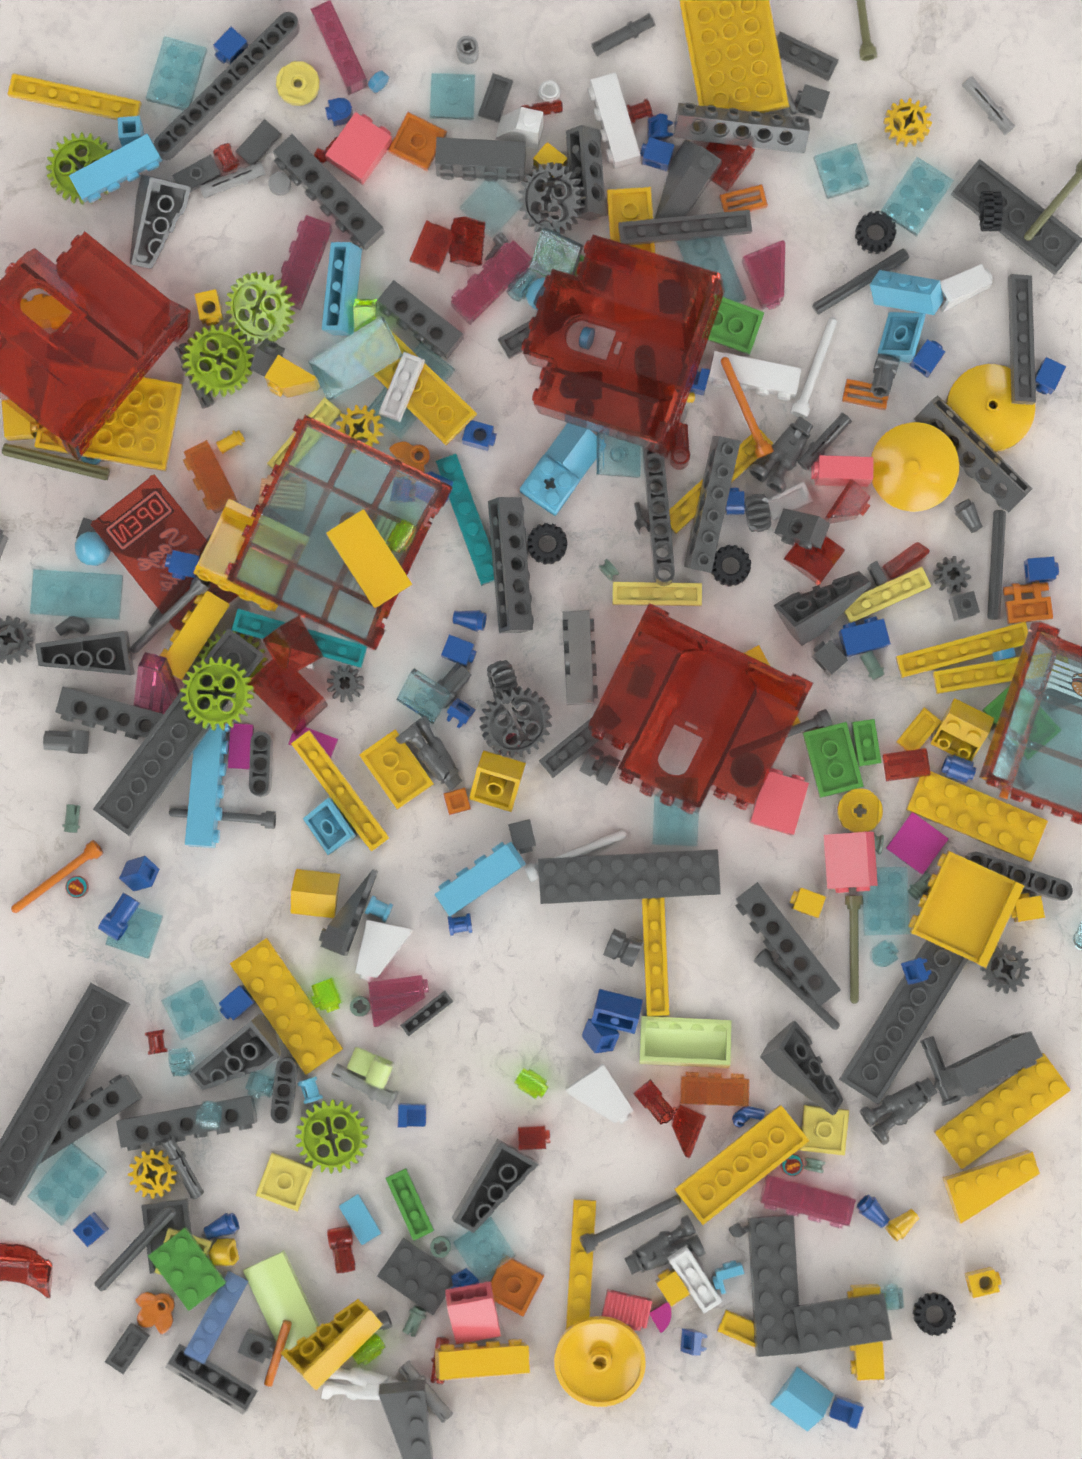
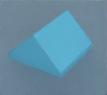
M889 312L878 353L910 364L915 356L926 314Z
M569 420L545 454L574 473L581 481L606 445L589 428Z
M327 798L303 818L327 855H330L357 836L331 798Z
M796 1367L770 1404L808 1432L824 1417L834 1394L799 1367Z

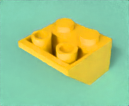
M954 698L941 720L942 722L939 724L930 744L951 755L972 761L987 738L994 718Z

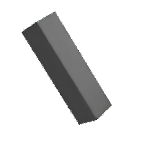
M443 991L400 1026L410 1036L454 1001L446 991Z

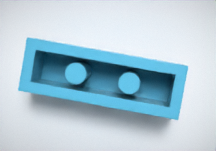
M879 270L870 284L874 305L935 315L944 301L940 280Z

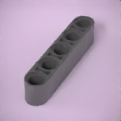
M981 852L968 853L964 857L970 860L972 856H977L980 860V865L990 870L994 863H998L1001 866L1000 874L1014 880V871L1019 870L1023 875V879L1019 882L1024 885L1023 890L1056 901L1067 900L1073 894L1072 885L1065 880ZM1037 877L1042 878L1044 881V886L1041 890H1038L1034 885ZM1059 884L1065 887V894L1062 897L1056 894V887Z

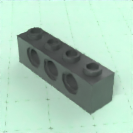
M585 125L566 130L569 172L575 171L574 179H581L578 187H584L585 189L580 192V195L586 196V199L581 200V204L585 205V208H579V212L583 216L575 218L591 221L606 216L600 130Z
M395 280L391 282L377 300L380 312L387 317L393 316L397 320L396 324L405 331L407 329L411 330L414 333L413 337L422 344L425 342L432 347L430 350L440 358L443 355L448 359L464 339L462 332ZM403 303L408 306L404 312L396 310L399 304ZM423 317L425 322L423 325L417 326L413 323L414 319ZM435 330L443 333L439 339H433L430 335Z
M179 1343L165 1368L241 1414H244L258 1391L206 1360L205 1364H202L185 1355L186 1347Z

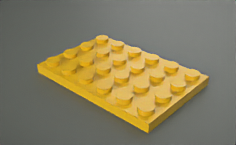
M679 0L697 99L700 106L712 105L717 108H736L741 111H758L760 113L790 107L770 0Z
M51 361L34 447L166 472L183 385Z

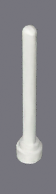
M831 317L827 322L800 400H797L792 406L790 413L794 416L808 417L810 411L808 401L837 324V320L834 317Z
M624 830L617 831L556 858L584 856L624 839L626 832ZM530 863L524 866L530 883L539 879L537 863Z

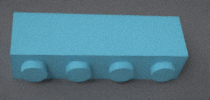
M145 134L69 175L81 199L84 202L89 201V203L100 199V194L107 190L110 193L120 188V183L126 180L128 182L134 181L140 177L139 173L145 170L149 172L160 166L159 163L163 160L150 136Z
M331 242L322 330L333 336H353L362 249L351 242Z
M501 842L492 848L493 854L488 857L484 854L475 860L476 866L470 870L465 867L456 874L458 878L453 882L448 879L438 886L440 891L434 895L449 917L526 865L512 842L506 845Z

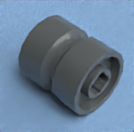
M592 746L579 771L589 777L595 775L597 781L607 786L620 760L610 754L604 756V751ZM596 760L602 762L599 769L594 766Z
M614 929L603 955L614 960L620 958L621 963L633 967L643 941L633 936L626 938V933Z

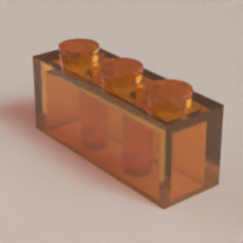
M207 440L183 451L186 457L183 459V462L188 472L193 471L196 478L192 480L197 490L203 491L205 498L202 500L208 511L212 509L215 514L223 511L228 499L239 503Z
M686 1071L685 1075H680L679 1103L749 1107L750 1079L744 1078V1074L731 1073V1077H722V1073L708 1072V1076H699V1072Z

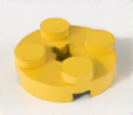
M862 788L853 789L844 794L837 806V816L841 825L853 833L869 832L877 826L883 815L882 803L877 796L870 790ZM858 805H862V809H866V813L862 814L861 817H857V813H854V809Z

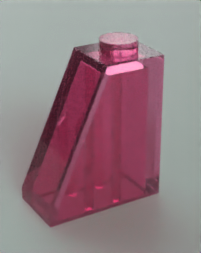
M784 240L752 252L742 258V265L762 310L765 308L772 310L781 305L780 302L784 298Z
M145 652L138 665L133 706L164 714L180 691L167 658Z
M423 975L368 982L373 1026H381L426 997L425 993L429 992L428 979H423Z

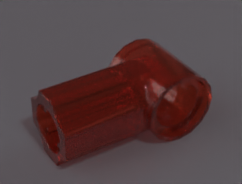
M674 423L668 425L670 464L676 470H683L688 466L691 455L689 451L688 424ZM680 453L686 457V460L678 462L674 456Z
M651 1079L633 1093L660 1125L667 1124L673 1119L675 1111L662 1097L663 1094Z
M350 1225L327 1229L330 1250L333 1252L336 1274L356 1270Z

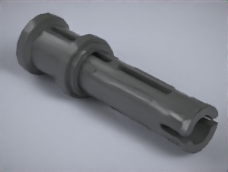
M934 1036L921 1040L920 1042L936 1080L934 1086L938 1088L943 1100L941 1102L942 1106L961 1100L957 1095H948L938 1073L939 1070L945 1068V1064Z

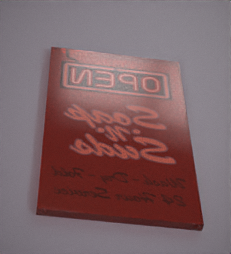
M155 474L150 475L145 482L90 524L163 615L190 589L191 581L194 579L188 576L185 577V580L172 578V573L168 572L169 567H165L167 553L172 554V550L198 555L200 560L208 543ZM208 581L211 585L208 591L225 602L230 603L238 597V594L222 590L217 584ZM198 595L169 621L175 630L180 631L185 624L182 622V619L188 610L191 612L194 610L197 604L193 602Z

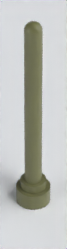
M856 0L862 38L859 56L862 61H870L877 58V49L871 43L865 0Z
M1082 159L1076 165V173L1024 234L1025 240L1030 241L1082 180Z
M846 895L845 905L849 909L850 1001L856 1004L859 1001L858 909H861V905H863V896Z

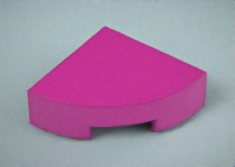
M668 1301L650 1311L649 1314L660 1333L668 1327L671 1321L672 1312Z

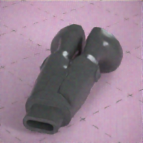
M798 417L796 422L791 423L772 446L774 452L768 454V458L761 465L752 464L749 472L758 481L763 483L775 463L780 461L779 467L769 478L766 485L774 491L783 493L787 488L784 476L787 471L797 466V460L807 440L810 438L809 433L813 425L802 417Z
M426 715L395 738L400 744L406 742L414 744L418 749L419 758L438 781H441V784L445 783L449 790H452L462 782V779L457 774L458 768H456L441 739L434 736Z
M926 1078L922 1082L916 1081L914 1084L903 1088L893 1095H887L882 1105L877 1108L863 1107L859 1111L866 1124L870 1127L885 1114L893 1112L885 1121L871 1128L877 1140L882 1145H885L889 1142L888 1133L890 1129L895 1125L907 1124L908 1120L930 1102L931 1097L938 1092L929 1078Z
M688 1215L681 1218V1224L677 1229L672 1232H660L658 1236L633 1250L632 1255L624 1258L632 1275L639 1271L644 1273L645 1271L670 1263L667 1257L685 1245L690 1252H694L698 1256L706 1254L698 1235L689 1238L681 1244L672 1246L674 1241L696 1233Z

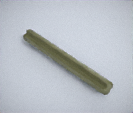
M7 443L2 447V454L4 456L102 480H108L110 470L105 467Z

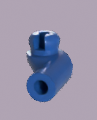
M743 1106L734 1113L732 1117L733 1124L740 1128L751 1118L761 1120L764 1118L765 1110Z

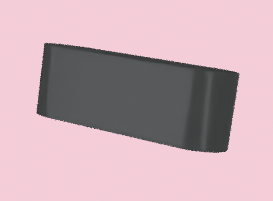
M263 731L254 733L250 742L249 790L257 797L267 796L271 791L273 740L270 735ZM260 736H265L268 741L267 745L263 748H258L256 745V741ZM261 758L265 759L267 762L265 769L257 770L255 766L256 761ZM258 781H264L266 784L265 790L261 793H257L254 788Z
M292 1057L280 1059L275 1069L270 1113L272 1120L279 1124L290 1120L293 1114L298 1063ZM284 1061L290 1062L293 1066L290 1074L284 1073L281 1069ZM281 1084L289 1086L290 1094L288 1096H282L279 1093V1086ZM278 1107L286 1108L288 1114L285 1119L277 1117L276 1110Z

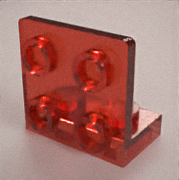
M709 142L705 149L722 160V166L711 181L728 192L752 160L755 149L750 145H747L744 150L738 145Z

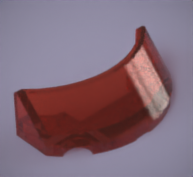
M0 1243V1281L17 1282L30 1286L42 1293L46 1298L51 1299L53 1264L50 1260H45L38 1254L37 1250L21 1244Z

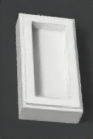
M805 482L795 485L783 493L767 498L773 521L780 518L783 508L796 511L814 502Z

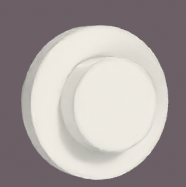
M554 81L543 82L538 90L539 97L546 103L555 102L560 96L559 85Z

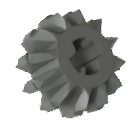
M754 494L746 497L744 501L745 515L749 530L751 532H762L771 527V512L767 497L764 494Z
M956 556L951 558V562L947 557H944L943 564L940 562L936 564L939 570L933 571V575L939 576V578L934 580V583H942L939 588L940 591L948 587V594L953 592V588L957 593H960L961 586L964 588L968 586L965 580H970L971 575L965 574V572L970 570V566L962 567L965 562L964 559L957 563ZM951 570L954 571L953 574H957V577L953 580L950 579L951 576H947Z
M507 660L496 661L488 666V682L493 694L500 697L501 689L505 693H509L510 686L514 691H517L518 683L515 670H513L512 665Z
M350 665L346 666L345 672L342 666H338L339 674H336L333 670L330 672L335 678H328L327 683L334 685L328 687L327 690L328 692L335 691L332 695L333 699L338 698L341 694V703L345 702L346 696H348L350 702H353L352 694L360 697L361 694L356 690H362L365 687L362 684H357L363 681L364 677H356L359 673L357 668L350 673ZM343 679L345 681L350 679L349 684L351 686L348 689L346 687L341 689V681Z

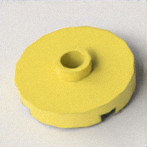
M293 61L280 69L276 77V87L279 96L285 102L294 106H302L316 98L320 89V80L317 72L310 64L302 61ZM297 82L302 83V86L299 88L295 87L294 85Z

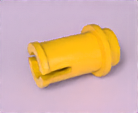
M233 430L232 434L216 442L222 454L238 445H243L242 443L246 440L240 430Z

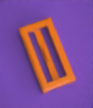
M762 184L719 195L724 212L754 211L768 206ZM755 192L760 193V195L726 203L727 199ZM758 200L762 201L759 203L728 210V208Z
M847 379L842 402L886 410L889 396L879 398L875 397L871 392L849 388L854 386L870 390L872 384ZM848 393L879 399L883 401L881 404L872 401L848 397Z

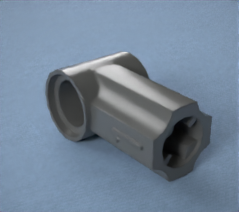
M878 353L870 389L875 397L889 396L900 359Z
M456 663L448 674L432 687L428 695L445 709L455 699L457 692L472 675L462 665Z
M45 731L43 736L44 750L88 754L89 731Z

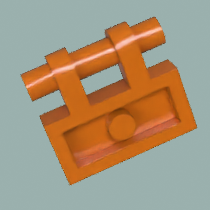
M1034 581L1031 584L1024 585L1013 583L1011 586L1003 587L1004 596H1013V601L1005 602L1008 624L1053 619L1051 596L1042 597L1041 591H1049L1048 582L1040 583L1039 581ZM1032 593L1033 598L1022 600L1021 594Z

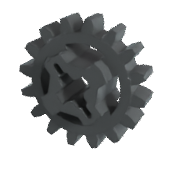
M6 616V621L0 618V630L8 626L6 630L0 632V663H4L6 659L10 665L13 664V659L20 663L22 655L28 657L27 649L33 650V647L29 645V642L35 641L33 637H29V634L33 631L32 629H25L28 623L24 621L20 624V618L15 617L13 621L11 616ZM19 629L23 634L24 641L19 637ZM1 637H4V638H7V637L10 638V637H11V638L14 639V641H16V642H18V643H14V642H13V643H11V642L8 643V642H6L4 639H2ZM20 648L19 651H17L14 654H11L13 650Z
M1007 944L1002 945V950L996 946L987 967L980 968L981 971L986 972L982 979H989L987 986L992 987L995 985V992H999L1001 988H1003L1005 994H1008L1009 988L1016 992V986L1024 987L1025 985L1022 980L1029 979V976L1025 974V971L1031 970L1030 967L1025 966L1029 959H1022L1021 956L1024 952L1019 951L1016 953V946H1011L1009 950ZM1004 954H1010L1016 960L1010 961ZM995 959V967L991 970L992 962ZM1003 964L1010 966V969L1007 970L1008 974L1001 972V969L1004 968ZM1020 968L1019 975L1015 978V973ZM1001 977L1007 984H1001L995 978Z

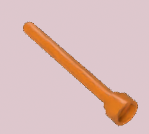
M722 357V367L756 443L754 445L756 448L754 452L757 459L774 452L770 443L768 444L767 440L764 441L729 358Z
M92 840L86 844L82 854L12 905L11 911L18 913L87 860L98 859L102 856L104 852L97 842Z

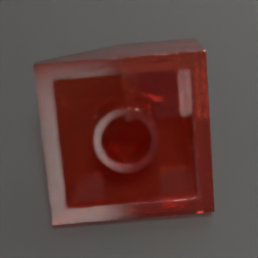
M850 479L824 520L834 524L854 520L859 514L864 516L871 506L867 503L871 497L854 480Z
M825 536L821 549L812 547L809 550L795 543L783 560L814 583L820 585L845 549Z
M299 615L279 626L262 639L284 679L324 657Z
M678 1103L677 1107H672L668 1119L672 1120L671 1127L684 1156L690 1159L706 1115L703 1112Z

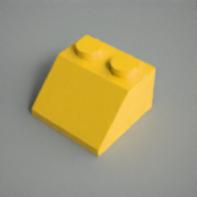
M280 355L276 357L264 377L268 384L267 386L270 388L269 391L278 397L284 395L289 398L317 391L320 388L316 376Z
M483 750L469 800L512 812L526 763Z

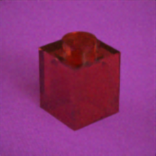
M545 1124L518 1126L519 1150L546 1149V1143H551L550 1130H545Z

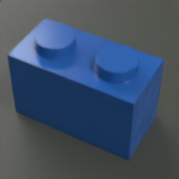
M877 616L865 619L864 624L857 626L855 622L843 625V629L838 634L844 656L847 658L891 645L884 618L878 620Z
M599 989L591 1023L635 1034L643 1000Z

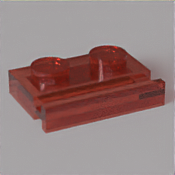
M426 220L409 261L439 274L454 241L456 232Z

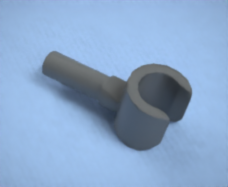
M499 233L493 238L496 246L493 247L484 259L488 263L499 250L508 245V240L503 233Z
M636 502L634 507L637 520L634 525L638 534L641 535L640 528L646 526L649 532V524L643 518L639 502Z
M738 1222L732 1225L729 1231L733 1237L739 1238L748 1232V1225L742 1228Z

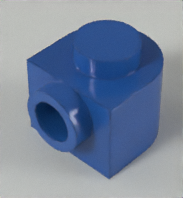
M345 98L328 100L329 107H325L327 119L333 121L334 127L347 124L353 116L351 103Z
M730 488L725 509L726 515H744V491H739V488Z
M467 1268L451 1276L453 1282L451 1289L479 1284V1280Z

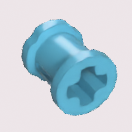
M373 895L365 914H373L381 918L383 922H386L393 904L390 903L388 905L381 902Z
M316 1076L297 1082L303 1092L304 1104L323 1098L316 1084Z

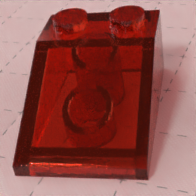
M280 653L268 662L247 684L254 687L252 691L295 736L328 706L325 698Z

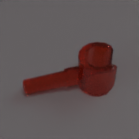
M337 137L332 140L325 150L316 149L314 157L320 163L327 162L325 154Z

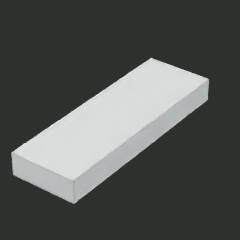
M403 352L379 410L381 416L401 422L424 366V359Z
M686 1245L667 1257L704 1314L722 1302L721 1297Z

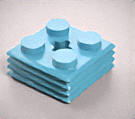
M544 454L520 487V493L556 516L579 484L580 478ZM554 481L555 488L550 487L547 490L545 482Z

